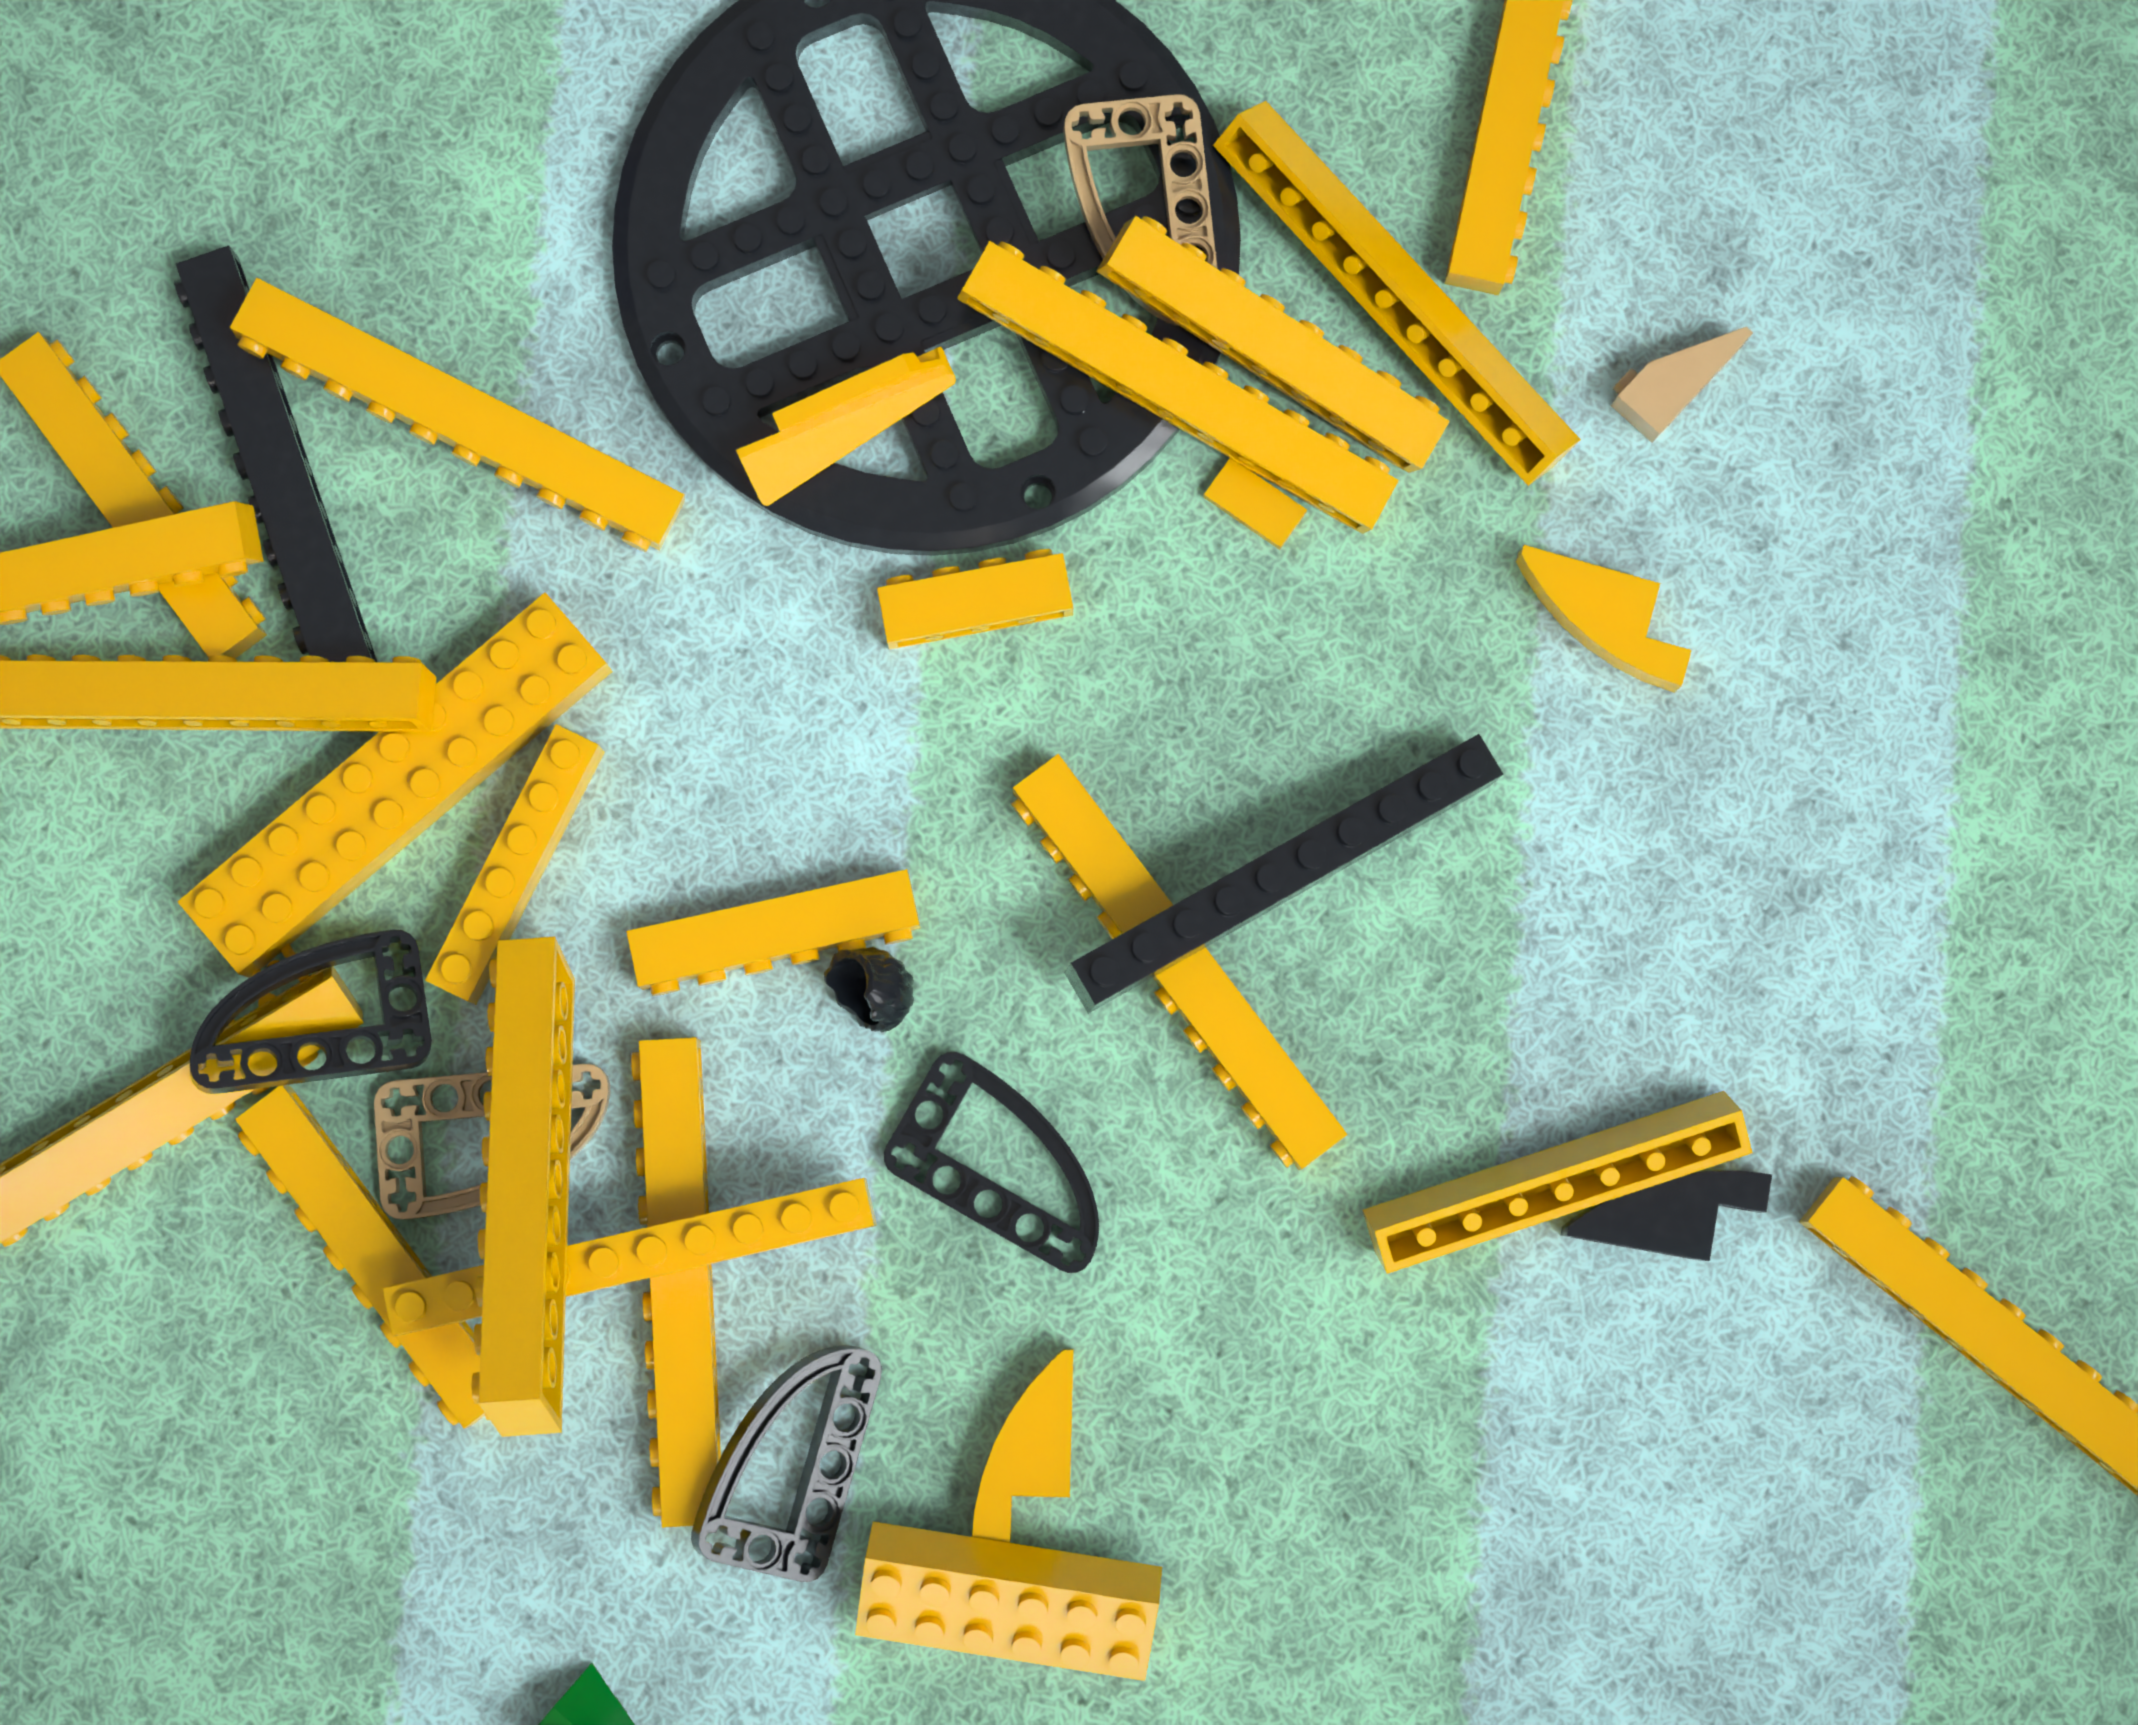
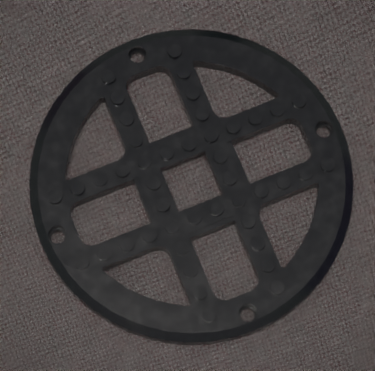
M738 0L696 37L675 61L654 92L635 130L619 182L614 209L612 240L615 290L623 327L633 356L657 406L688 448L712 473L737 494L783 522L809 534L850 547L889 554L925 556L972 553L1026 540L1051 531L1089 512L1123 489L1151 464L1180 429L1118 392L1115 393L1108 403H1102L1087 374L1018 334L1016 336L1056 423L1058 433L1053 443L1045 449L1005 466L990 469L982 467L974 461L943 392L902 418V422L927 476L925 481L870 474L833 463L769 506H764L759 500L736 450L778 433V431L761 420L763 416L805 399L902 354L914 352L918 357L937 347H942L945 350L1001 326V324L957 299L973 269L902 299L867 220L952 186L981 253H983L989 241L996 245L999 242L1008 243L1024 254L1023 261L1037 269H1040L1041 266H1046L1061 274L1066 279L1064 285L1068 287L1099 275L1096 271L1103 258L1090 235L1086 223L1083 222L1039 241L1006 169L1008 165L1065 142L1063 134L1065 118L1068 112L1075 106L1087 103L1176 94L1185 95L1197 104L1201 118L1217 269L1220 271L1222 268L1229 269L1239 275L1241 234L1237 194L1230 164L1213 146L1220 137L1216 124L1195 84L1172 52L1141 20L1116 0H830L826 5L817 8L805 4V0ZM934 12L986 20L1018 30L1048 44L1089 72L998 111L990 113L979 112L972 108L965 99L928 13ZM870 25L878 29L884 36L926 132L843 166L798 65V61L803 50L812 43L853 26ZM753 87L759 93L795 175V189L788 198L696 238L684 241L691 195L702 161L716 133L745 92ZM1173 107L1171 116L1165 117L1166 121L1174 122L1176 129L1183 128L1185 121L1191 119L1190 115H1183L1181 113L1180 107ZM1126 111L1118 118V122L1130 125L1137 134L1143 131L1145 127L1143 117L1136 111ZM1103 113L1105 116L1104 124L1094 125L1089 124L1086 116L1079 117L1078 125L1072 127V130L1080 131L1081 134L1087 133L1110 123L1112 114ZM1167 140L1168 146L1172 145L1169 140ZM1159 144L1143 145L1158 178V185L1154 191L1143 198L1105 213L1115 238L1123 225L1134 216L1140 219L1143 216L1154 219L1166 228L1167 233L1165 235L1169 237ZM1177 153L1170 160L1171 170L1180 177L1191 176L1196 171V161L1188 153ZM1192 199L1181 200L1175 207L1176 216L1183 223L1192 224L1201 218V207ZM1195 246L1198 249H1200L1203 253H1205V251L1202 248ZM816 247L848 322L743 367L728 368L717 363L708 348L696 320L695 309L700 298L711 290ZM1157 318L1155 328L1151 334L1153 337L1160 341L1163 338H1169L1178 342L1188 350L1186 356L1201 365L1204 362L1217 365L1221 352L1181 326L1173 325ZM675 343L682 347L684 356L680 361L672 365L660 364L658 352L662 346ZM1035 485L1046 487L1052 496L1050 504L1041 509L1029 507L1025 502L1024 496L1030 487Z

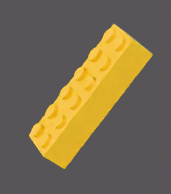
M873 1521L864 1562L855 1635L1145 1681L1159 1608L1162 1567Z

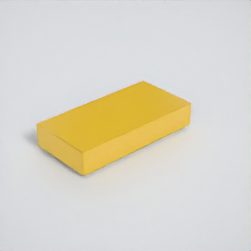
M1231 458L1226 462L1203 496L1279 550L1307 512L1306 508Z

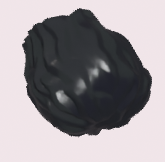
M874 947L865 948L861 951L841 949L833 955L830 967L824 972V981L834 990L837 1004L852 1015H855L860 1027L871 1029V1031L886 1032L895 1028L903 1021L914 1003L913 976L906 971L904 964L900 960L895 959L885 950H879Z

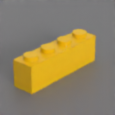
M1041 549L1026 553L1024 555L1025 560L1006 563V558H992L979 562V569L960 572V567L950 566L932 571L933 577L914 581L913 575H901L887 579L886 586L877 587L889 650L1073 616L1074 608L1063 553L1053 555L1051 549Z

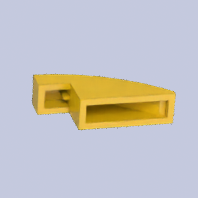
M1523 545L1517 555L1516 563L1540 602L1565 630L1588 650L1613 667L1645 683L1673 693L1682 687L1692 650L1646 637L1661 583Z
M1063 1349L1052 1358L1030 1382L1009 1412L994 1441L982 1474L974 1509L972 1537L1011 1543L1012 1496L1070 1498L1073 1349Z

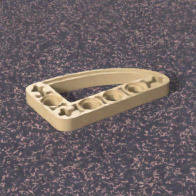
M1176 94L1087 103L1071 109L1065 118L1063 130L1069 170L1083 218L1101 257L1104 259L1116 238L1099 200L1087 151L1159 144L1169 238L1180 245L1185 242L1202 248L1206 253L1207 263L1217 268L1201 118L1197 104L1185 95ZM1173 107H1180L1183 115H1190L1191 119L1186 120L1183 126L1184 140L1193 137L1194 143L1181 141L1170 146L1167 145V140L1175 141L1176 139L1174 122L1166 121L1165 117L1171 116ZM1129 110L1140 113L1145 122L1143 131L1136 135L1124 133L1118 125V118L1122 113ZM1103 113L1112 114L1110 130L1113 137L1105 138L1106 128L1092 130L1089 139H1082L1080 131L1072 130V127L1078 125L1079 117L1086 116L1089 124L1094 125L1104 124L1105 116ZM1184 152L1192 155L1195 159L1196 171L1191 176L1180 177L1171 170L1170 160L1175 154ZM1184 199L1196 201L1202 210L1201 218L1192 224L1183 223L1175 213L1177 203ZM1127 292L1140 306H1142L1152 315L1158 317L1159 319L1165 322L1179 326L1166 316L1162 315L1146 303L1142 302L1141 300Z
M591 1064L573 1065L572 1083L583 1081V1073L590 1072L591 1078L600 1080L601 1086L600 1089L593 1090L592 1098L588 1100L585 1099L583 1092L572 1091L571 1109L585 1108L571 1131L570 1160L594 1136L604 1119L609 1104V1078L603 1069ZM487 1072L394 1080L385 1083L378 1089L374 1099L379 1189L382 1208L388 1215L396 1219H416L458 1212L480 1206V1185L427 1197L422 1122L485 1117L484 1104L480 1099V1090L485 1083L492 1081V1076H489ZM424 1085L422 1103L426 1111L425 1115H418L419 1105L402 1107L401 1115L395 1116L393 1109L385 1107V1099L393 1097V1090L399 1089L401 1096L416 1097L419 1096L416 1087ZM441 1085H451L457 1091L458 1102L451 1111L441 1112L433 1105V1093ZM399 1136L408 1138L414 1147L411 1159L403 1164L393 1162L388 1154L390 1142ZM415 1168L416 1177H405L407 1191L415 1192L416 1201L408 1203L407 1211L401 1212L400 1204H395L391 1201V1195L399 1193V1178L389 1180L388 1171L404 1172Z

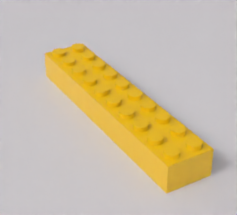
M544 592L436 683L432 732L379 731L177 902L239 975L248 978L252 977L254 972L262 969L281 953L282 948L294 942L613 672L612 669L547 593Z
M553 936L497 941V959H491L489 964L491 986L496 989L495 1002L489 1003L487 1009L489 1029L491 1032H494L493 1047H487L485 1055L486 1069L488 1075L492 1076L491 1091H486L484 1094V1114L486 1120L490 1121L489 1136L482 1139V1159L484 1165L488 1166V1180L480 1185V1205L483 1213H486V1228L480 1229L478 1232V1252L480 1258L484 1259V1276H478L476 1279V1300L478 1306L482 1307V1323L475 1325L473 1334L475 1352L477 1355H480V1371L474 1372L472 1375L471 1390L474 1403L480 1405L486 1420L492 1422L502 1437L562 1433L575 977L556 937Z

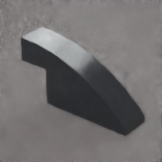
M1703 1171L1691 1173L1591 1206L1564 1224L1561 1236L1698 1261H1710L1718 1206L1755 1213H1766L1772 1174L1747 1171Z

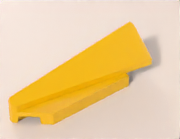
M937 347L918 357L914 352L902 354L772 413L780 432L736 450L759 500L764 506H769L953 386L956 382L955 375L942 347Z

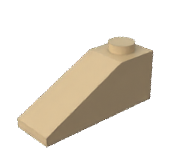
M1743 327L1653 360L1639 373L1631 368L1613 388L1619 395L1611 407L1653 443L1737 353L1753 332L1748 327Z

